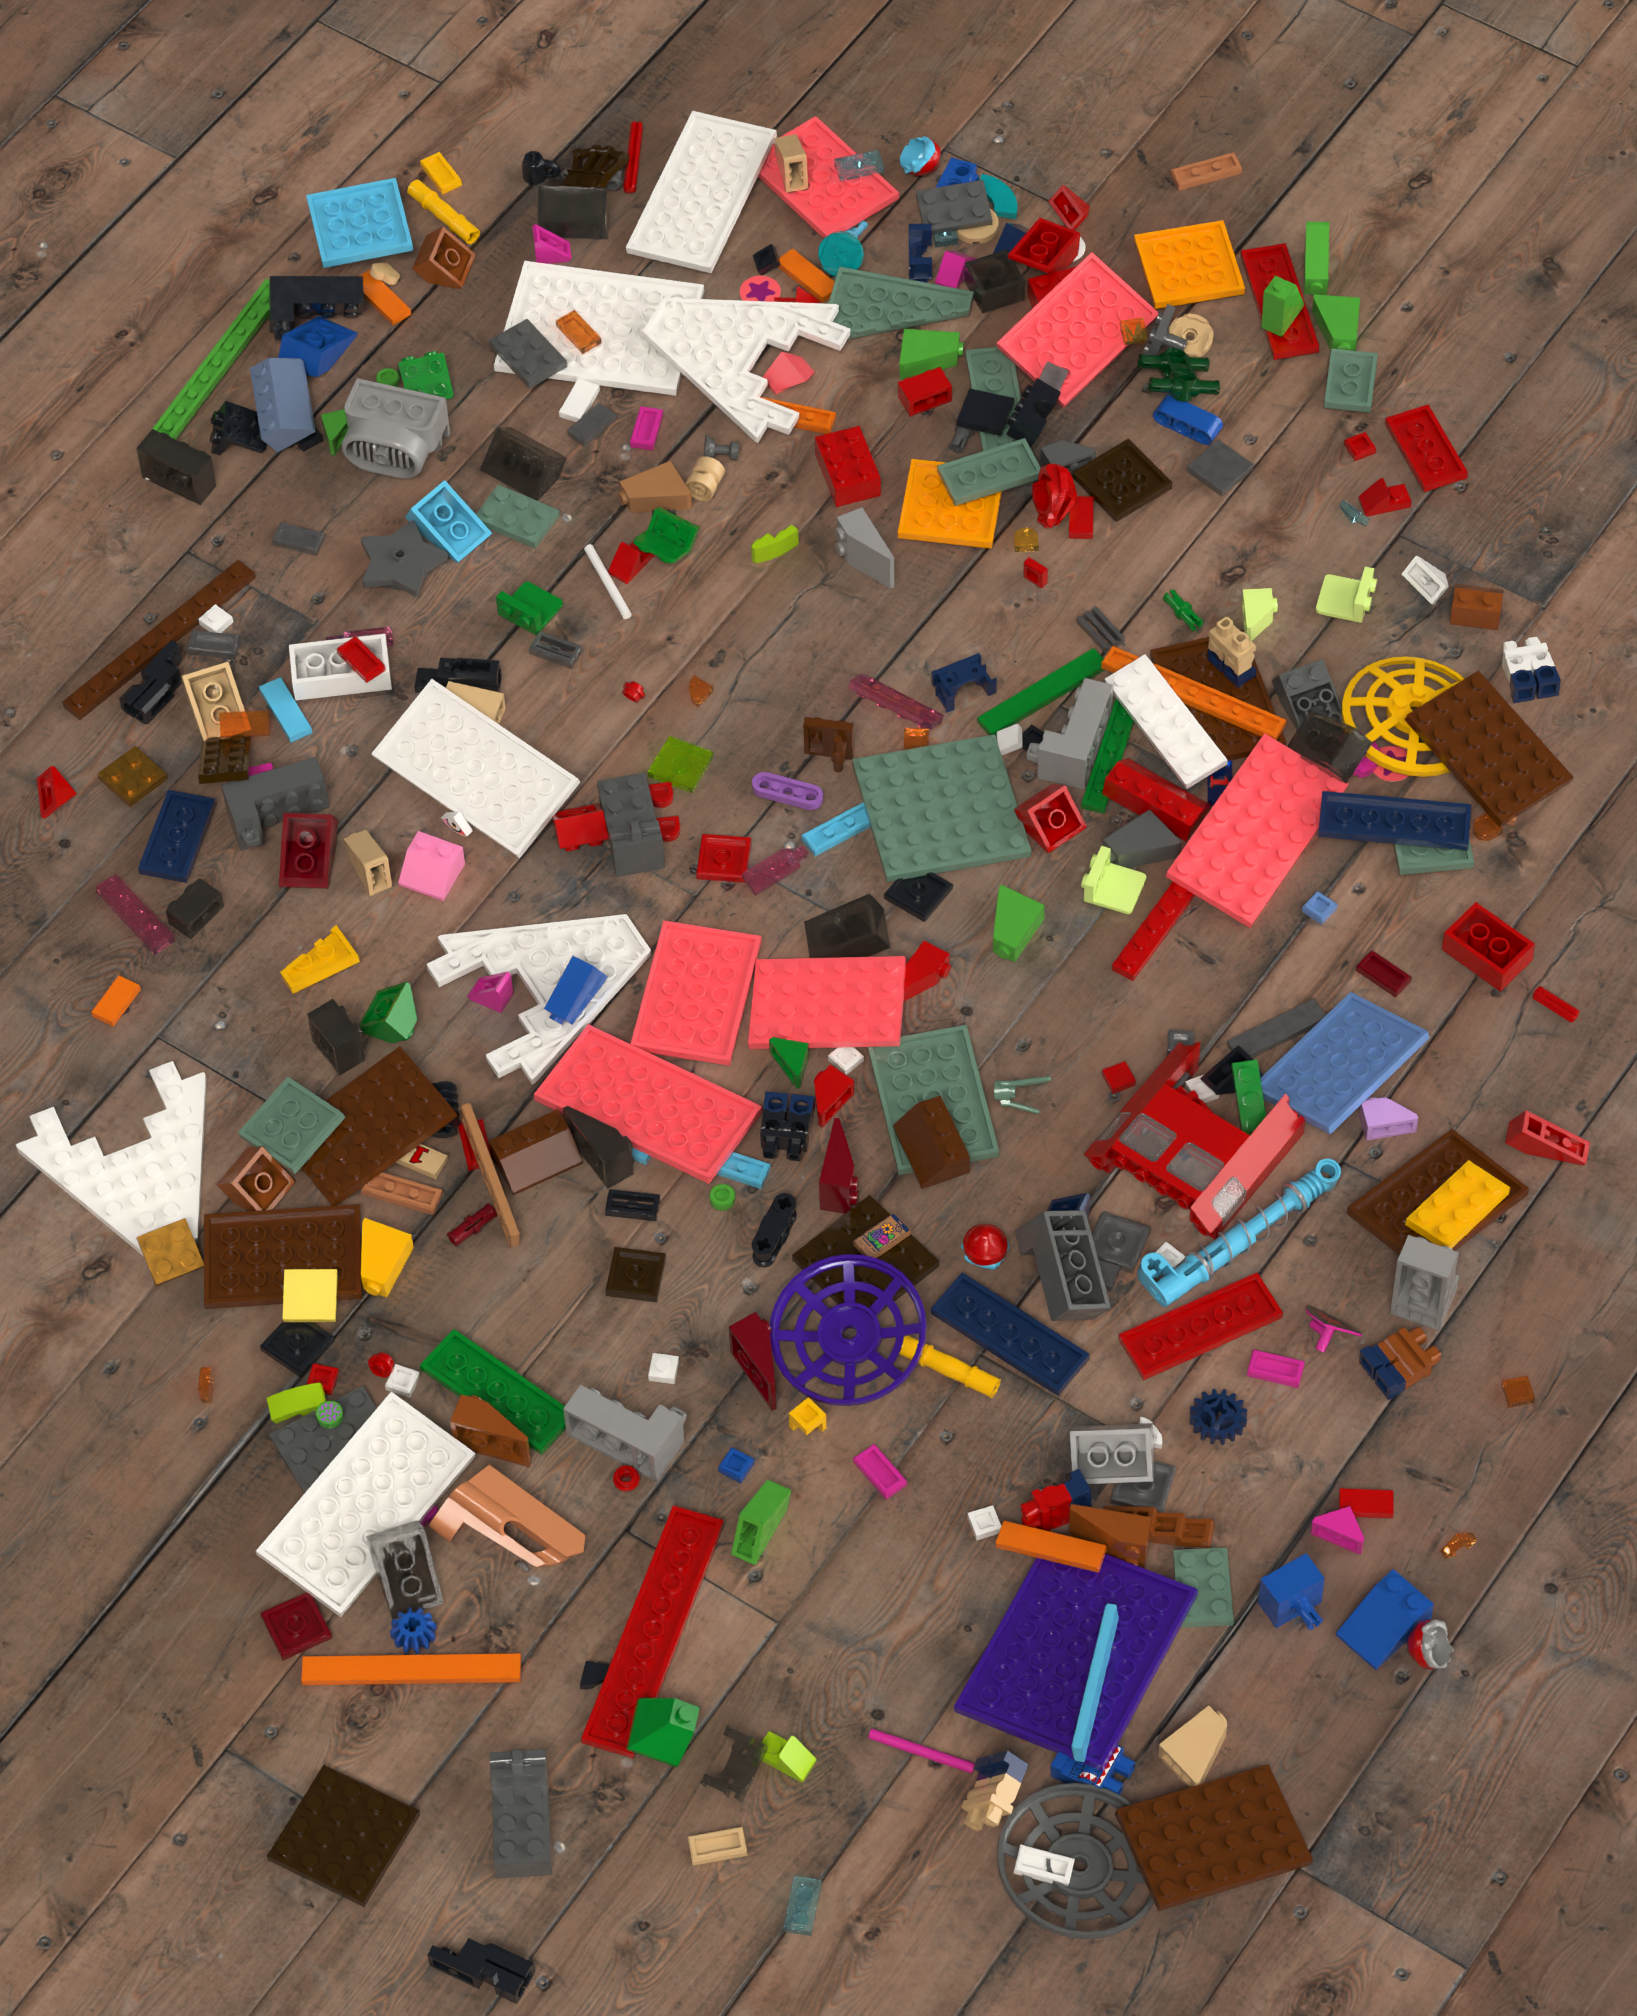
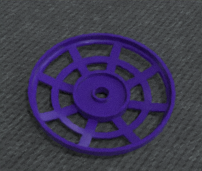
M846 1254L832 1256L817 1261L803 1269L782 1290L770 1318L772 1330L770 1333L771 1349L774 1360L782 1375L803 1395L818 1402L835 1406L865 1404L892 1392L915 1369L926 1342V1314L921 1298L913 1284L891 1264L865 1255ZM854 1266L876 1269L892 1277L893 1281L885 1291L871 1284L855 1282ZM836 1267H843L844 1282L828 1286L815 1295L804 1285L810 1278L821 1272ZM901 1287L911 1297L918 1314L919 1323L904 1325L901 1312L892 1300ZM855 1290L867 1292L878 1299L870 1308L855 1303ZM844 1291L845 1303L829 1309L821 1302L832 1294ZM797 1292L807 1303L799 1314L795 1331L779 1330L783 1311L790 1298ZM886 1305L894 1316L896 1327L881 1328L876 1316ZM814 1309L822 1317L818 1331H804L806 1320ZM848 1328H853L857 1331L856 1336L852 1339L843 1338V1332ZM919 1334L915 1354L906 1370L902 1373L892 1364L896 1361L901 1351L904 1336ZM896 1337L893 1350L887 1359L876 1352L881 1339ZM779 1341L795 1342L798 1355L807 1368L796 1378L790 1373L783 1360ZM804 1342H819L824 1354L812 1363L806 1354ZM869 1359L879 1367L867 1375L855 1378L856 1364ZM831 1361L845 1365L844 1378L830 1376L821 1370ZM883 1373H886L895 1380L877 1393L854 1399L856 1385L870 1382ZM816 1376L829 1384L844 1386L843 1399H833L821 1396L803 1385Z

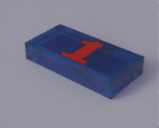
M1227 761L1228 764L1207 777V803L1214 806L1232 780V761Z

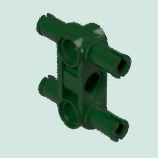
M1168 348L1159 355H1139V369H1158L1163 378H1149V393H1169L1174 399L1182 402L1191 401L1192 397H1196L1199 394H1219V391H1217L1220 390L1219 380H1199L1194 372H1208L1209 369L1206 368L1209 367L1208 357H1189L1188 354L1178 348Z

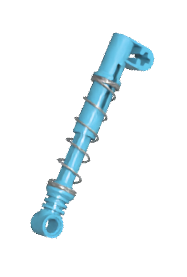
M1332 1159L1320 1160L1314 1169L1299 1180L1286 1183L1283 1186V1197L1274 1192L1276 1202L1263 1211L1256 1205L1255 1208L1259 1213L1247 1223L1237 1219L1238 1224L1224 1234L1219 1232V1237L1206 1247L1200 1246L1198 1253L1192 1251L1185 1258V1262L1175 1269L1158 1253L1145 1255L1137 1271L1139 1281L1162 1307L1166 1308L1200 1282L1206 1283L1211 1280L1214 1272L1219 1268L1229 1267L1232 1259L1237 1255L1247 1254L1250 1251L1251 1245L1256 1242V1239L1266 1240L1269 1236V1227L1271 1225L1284 1227L1287 1224L1289 1212L1302 1214L1310 1207L1312 1200L1324 1192L1331 1191L1341 1174L1339 1164ZM1321 1172L1328 1173L1331 1178H1324ZM1286 1215V1220L1284 1224H1274ZM1267 1229V1235H1266V1237H1264V1238H1257V1237H1256V1236L1259 1235L1261 1232H1263L1264 1230ZM1164 1275V1277L1159 1281H1154L1155 1277L1158 1279L1160 1276Z

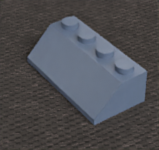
M267 358L250 368L261 439L278 453L316 432L305 366L302 359Z

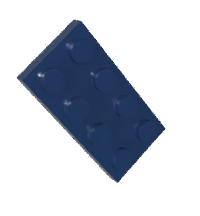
M168 790L139 864V874L187 883L216 806L215 798Z

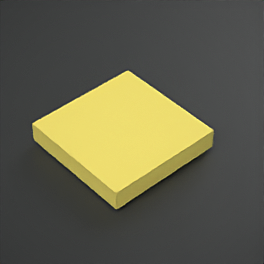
M337 1269L284 1270L283 1322H336Z

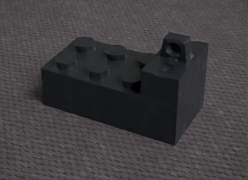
M270 276L269 330L270 333H274L275 341H281L283 334L293 330L294 315H297L299 318H310L311 315H321L322 318H333L334 315H344L345 318H357L358 315H362L363 276Z

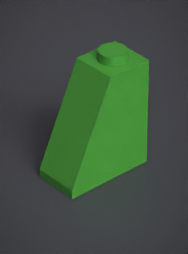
M1306 221L1304 294L1327 295L1329 222Z
M1277 276L1272 279L1264 290L1261 328L1278 336H1283L1304 307V301L1295 284Z
M1314 294L1312 314L1330 351L1331 348L1356 351L1360 298Z
M904 329L899 364L900 380L941 367L943 370L957 366L958 357L963 356L964 342H960V333Z
M1001 885L998 890L993 952L1002 959H1009L1015 962L1044 921L1045 905Z
M770 1480L763 1484L739 1514L731 1555L756 1565L787 1511L791 1494L790 1489Z

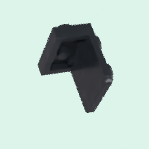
M225 401L218 411H214L211 417V424H213V431L210 435V442L212 443L211 453L220 456L229 443L258 453H263L266 450V443L261 439L256 411Z

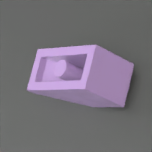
M1386 1097L1369 1098L1360 1105L1359 1117L1366 1141L1415 1133L1417 1131V1114Z

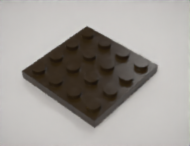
M869 1195L792 1255V1261L803 1270L817 1261L832 1256L846 1254L862 1255L854 1246V1240L889 1217L890 1214ZM909 1235L877 1258L891 1264L902 1272L913 1286L939 1267V1260L912 1235ZM854 1266L855 1282L871 1284L885 1291L893 1281L892 1277L876 1269ZM843 1267L829 1269L811 1279L823 1290L828 1286L844 1282ZM901 1287L892 1300L895 1302L907 1291ZM855 1290V1303L870 1308L878 1299L867 1292ZM844 1291L830 1295L838 1305L845 1303Z
M323 1765L268 1853L267 1858L268 1861L365 1907L420 1817V1812Z

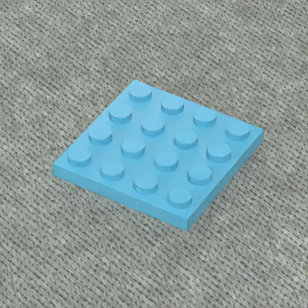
M396 178L306 195L323 268L413 251V244Z

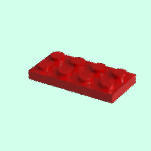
M1429 404L1385 418L1387 429L1424 492L1467 479L1468 471Z

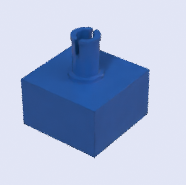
M1306 1553L1261 1578L1258 1604L1275 1628L1300 1616L1308 1630H1313V1624L1315 1627H1318L1323 1621L1322 1617L1319 1616L1313 1607L1322 1603L1325 1578Z

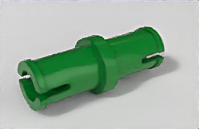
M1174 589L1169 590L1173 595L1172 597L1166 592L1163 601L1173 609L1174 615L1178 619H1182L1191 631H1197L1194 624L1201 628L1203 620L1192 610V605L1184 601Z

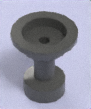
M706 434L703 456L713 458L714 454L729 455L730 460H737L739 442L731 441L729 446L717 445L715 440L710 438L709 434Z

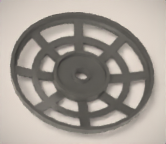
M1079 1783L1059 1784L1044 1788L1031 1794L1018 1804L1002 1828L997 1846V1866L999 1877L1007 1895L1022 1914L1036 1925L1068 1938L1099 1939L1119 1934L1131 1928L1148 1913L1154 1901L1151 1894H1149L1145 1904L1132 1918L1128 1917L1120 1909L1130 1897L1135 1883H1146L1141 1872H1137V1863L1123 1832L1121 1833L1109 1822L1092 1815L1095 1800L1105 1802L1117 1809L1132 1805V1803L1108 1789H1100L1094 1785ZM1059 1797H1084L1081 1813H1063L1048 1818L1040 1805L1047 1800ZM1031 1810L1039 1825L1028 1835L1024 1845L1033 1847L1039 1836L1045 1833L1052 1843L1048 1852L1075 1859L1074 1862H1082L1086 1866V1870L1076 1871L1072 1869L1068 1887L1057 1881H1053L1052 1884L1043 1882L1035 1886L1032 1877L1022 1874L1028 1891L1016 1896L1007 1878L1005 1855L1017 1859L1019 1848L1008 1844L1007 1841L1014 1825L1026 1812ZM1063 1823H1079L1078 1834H1068L1061 1837L1054 1828V1826ZM1090 1825L1105 1831L1113 1839L1103 1845L1099 1840L1089 1836ZM1120 1848L1126 1857L1128 1871L1113 1869L1111 1854ZM1046 1858L1047 1871L1053 1873L1050 1863L1051 1859ZM1110 1880L1127 1882L1123 1892L1114 1902L1103 1891ZM1056 1890L1068 1897L1067 1909L1054 1905L1044 1895ZM1094 1897L1103 1907L1092 1912H1078L1079 1899ZM1037 1900L1049 1911L1065 1917L1064 1928L1041 1919L1030 1911L1025 1904ZM1109 1914L1120 1924L1117 1927L1103 1931H1076L1077 1920H1094Z

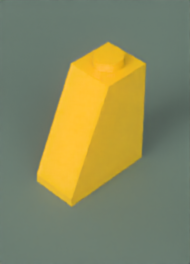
M364 1218L362 1222L361 1280L363 1289L373 1296L388 1297L414 1248L411 1234Z

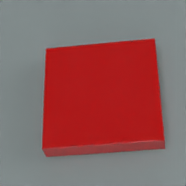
M702 834L696 878L700 880L746 883L751 837Z

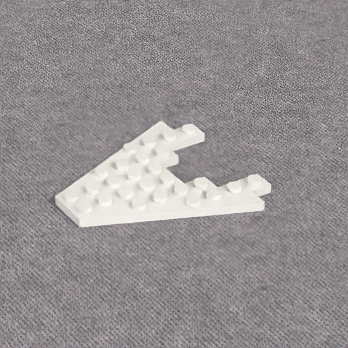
M663 298L642 333L643 337L750 438L758 443L768 427L789 435L799 419V412L760 398L768 385V381L763 377L750 373L766 345L770 344L789 351L798 335L841 351L850 336V328L833 322L839 312V305Z
M627 914L440 935L438 936V942L446 955L426 965L428 972L438 987L484 966L489 975L507 971L511 976L514 974L519 975L538 1004L518 1014L519 1021L528 1034L486 1054V1061L498 1078L521 1068L533 1085L651 956V949ZM572 956H575L593 965L608 976V978L573 1025L566 1021L561 1025L549 1018L551 1014L544 1008Z
M173 1061L149 1070L154 1085L166 1108L163 1111L143 1118L151 1137L150 1139L103 1156L95 1137L71 1146L54 1107L30 1116L37 1136L16 1144L19 1154L142 1256L143 1253L136 1239L138 1236L186 1218L195 1243H199L207 1080L204 1072L181 1080Z

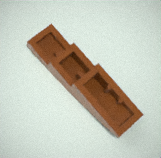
M1103 1507L1105 1510L1151 1517V1543L1185 1547H1211L1215 1525L1212 1519L1186 1518L1184 1513L1157 1512L1155 1507Z

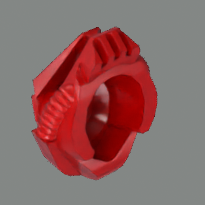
M1059 464L1044 465L1039 471L1038 482L1032 485V498L1035 508L1039 513L1037 522L1045 529L1052 528L1053 525L1058 526L1073 507L1077 498L1071 473L1067 468Z

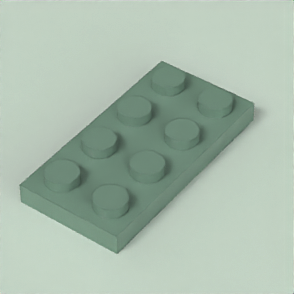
M1025 438L937 466V472L954 506L1038 480L1041 469Z

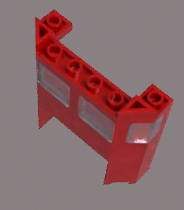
M1195 1042L1194 1045L1183 1046V1043H1178L1083 1155L1089 1158V1162L1096 1169L1104 1170L1109 1174L1115 1167L1126 1170L1133 1174L1138 1181L1147 1183L1155 1188L1160 1195L1170 1197L1183 1209H1189V1221L1195 1224L1194 1227L1202 1235L1210 1236L1216 1240L1219 1237L1218 1233H1222L1304 1134L1305 1119L1302 1115L1299 1117V1114L1291 1109L1289 1097L1285 1093L1253 1133L1248 1135L1172 1088L1185 1072L1193 1076L1199 1068L1200 1042Z

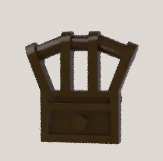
M592 145L591 148L582 150L580 148L573 149L572 169H567L568 175L558 190L561 196L598 199L611 177L627 164L629 155L624 151H617L613 146L609 145L605 147ZM588 158L582 167L583 159Z

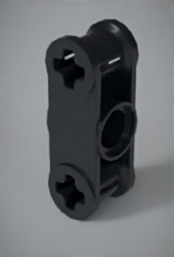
M782 1193L774 1198L752 1241L753 1262L759 1267H769L775 1262L796 1221V1200L790 1194Z

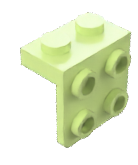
M1365 567L1361 581L1331 574L1326 575L1316 605V612L1321 615L1362 623L1365 611L1369 612L1372 597H1369L1370 593L1375 592L1377 579L1373 578L1374 568Z
M1101 846L1098 855L1094 854L1092 856L1090 873H1085L1081 887L1084 888V901L1124 914H1131L1146 882V874L1110 863L1111 848Z

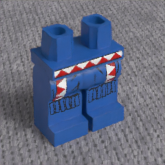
M1117 1745L1104 1771H1100L1058 1752L1051 1764V1777L1065 1784L1094 1785L1100 1789H1108L1120 1795L1123 1790V1783L1114 1779V1776L1118 1773L1129 1778L1135 1769V1761L1125 1756L1124 1748Z

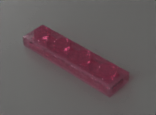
M863 673L850 681L848 688L855 691L858 696L876 702L881 708H888L897 713L899 717L917 723L922 729L932 730L942 723L943 714Z
M116 874L95 887L97 894L154 955L175 942L174 936Z

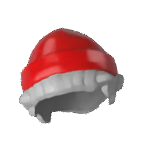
M1438 1619L1422 1620L1409 1634L1407 1651L1420 1667L1430 1670L1444 1669L1447 1663L1451 1661L1450 1654L1453 1653L1454 1648L1449 1644L1447 1638L1446 1623Z

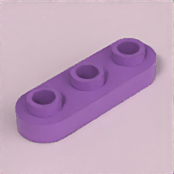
M768 772L758 773L752 779V790L758 797L806 810L818 809L823 803V791L816 785Z

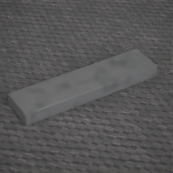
M1312 999L1228 1040L1227 1046L1232 1051L1239 1045L1247 1054L1254 1058L1311 1030L1326 1014L1315 999Z

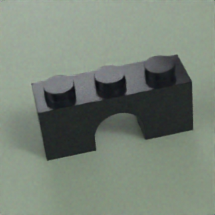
M1038 378L1032 386L1027 384L1021 394L1024 399L1020 398L1014 408L1017 413L1013 412L1007 422L1010 427L1006 435L1016 441L1025 438L1031 448L1041 434L1047 422L1046 418L1055 406L1061 392Z

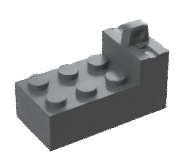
M316 757L249 776V780L232 781L221 785L226 812L240 851L264 844L261 828L283 822V813L310 814L329 808L325 780Z
M646 773L597 781L600 807L604 812L609 838L608 843L616 877L664 869L663 839L659 822L656 820Z
M1085 1210L1043 1211L1015 1230L1020 1254L1035 1255L1051 1321L1094 1320L1111 1309Z
M520 1749L508 1752H491L490 1780L492 1786L493 1858L496 1879L552 1875L549 1771L545 1749L524 1751Z

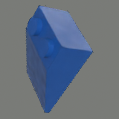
M317 316L282 335L278 358L302 359L306 374L311 377H318L331 369L357 337V332Z
M1393 1569L1374 1586L1336 1632V1636L1372 1668L1377 1670L1407 1642L1409 1634L1420 1621L1431 1619L1434 1603Z

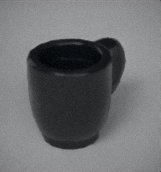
M537 151L526 153L522 161L523 179L528 184L537 185L543 183L547 177H556L561 172V168L557 163L544 159ZM546 166L550 167L552 171H548Z

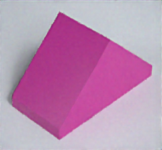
M537 224L532 226L537 263L569 262L572 259L569 241Z
M945 251L935 284L958 289L976 262V258L958 251Z
M507 971L479 978L467 998L502 1013L513 996L511 974Z
M1350 1506L1314 1517L1311 1535L1361 1555L1364 1536Z

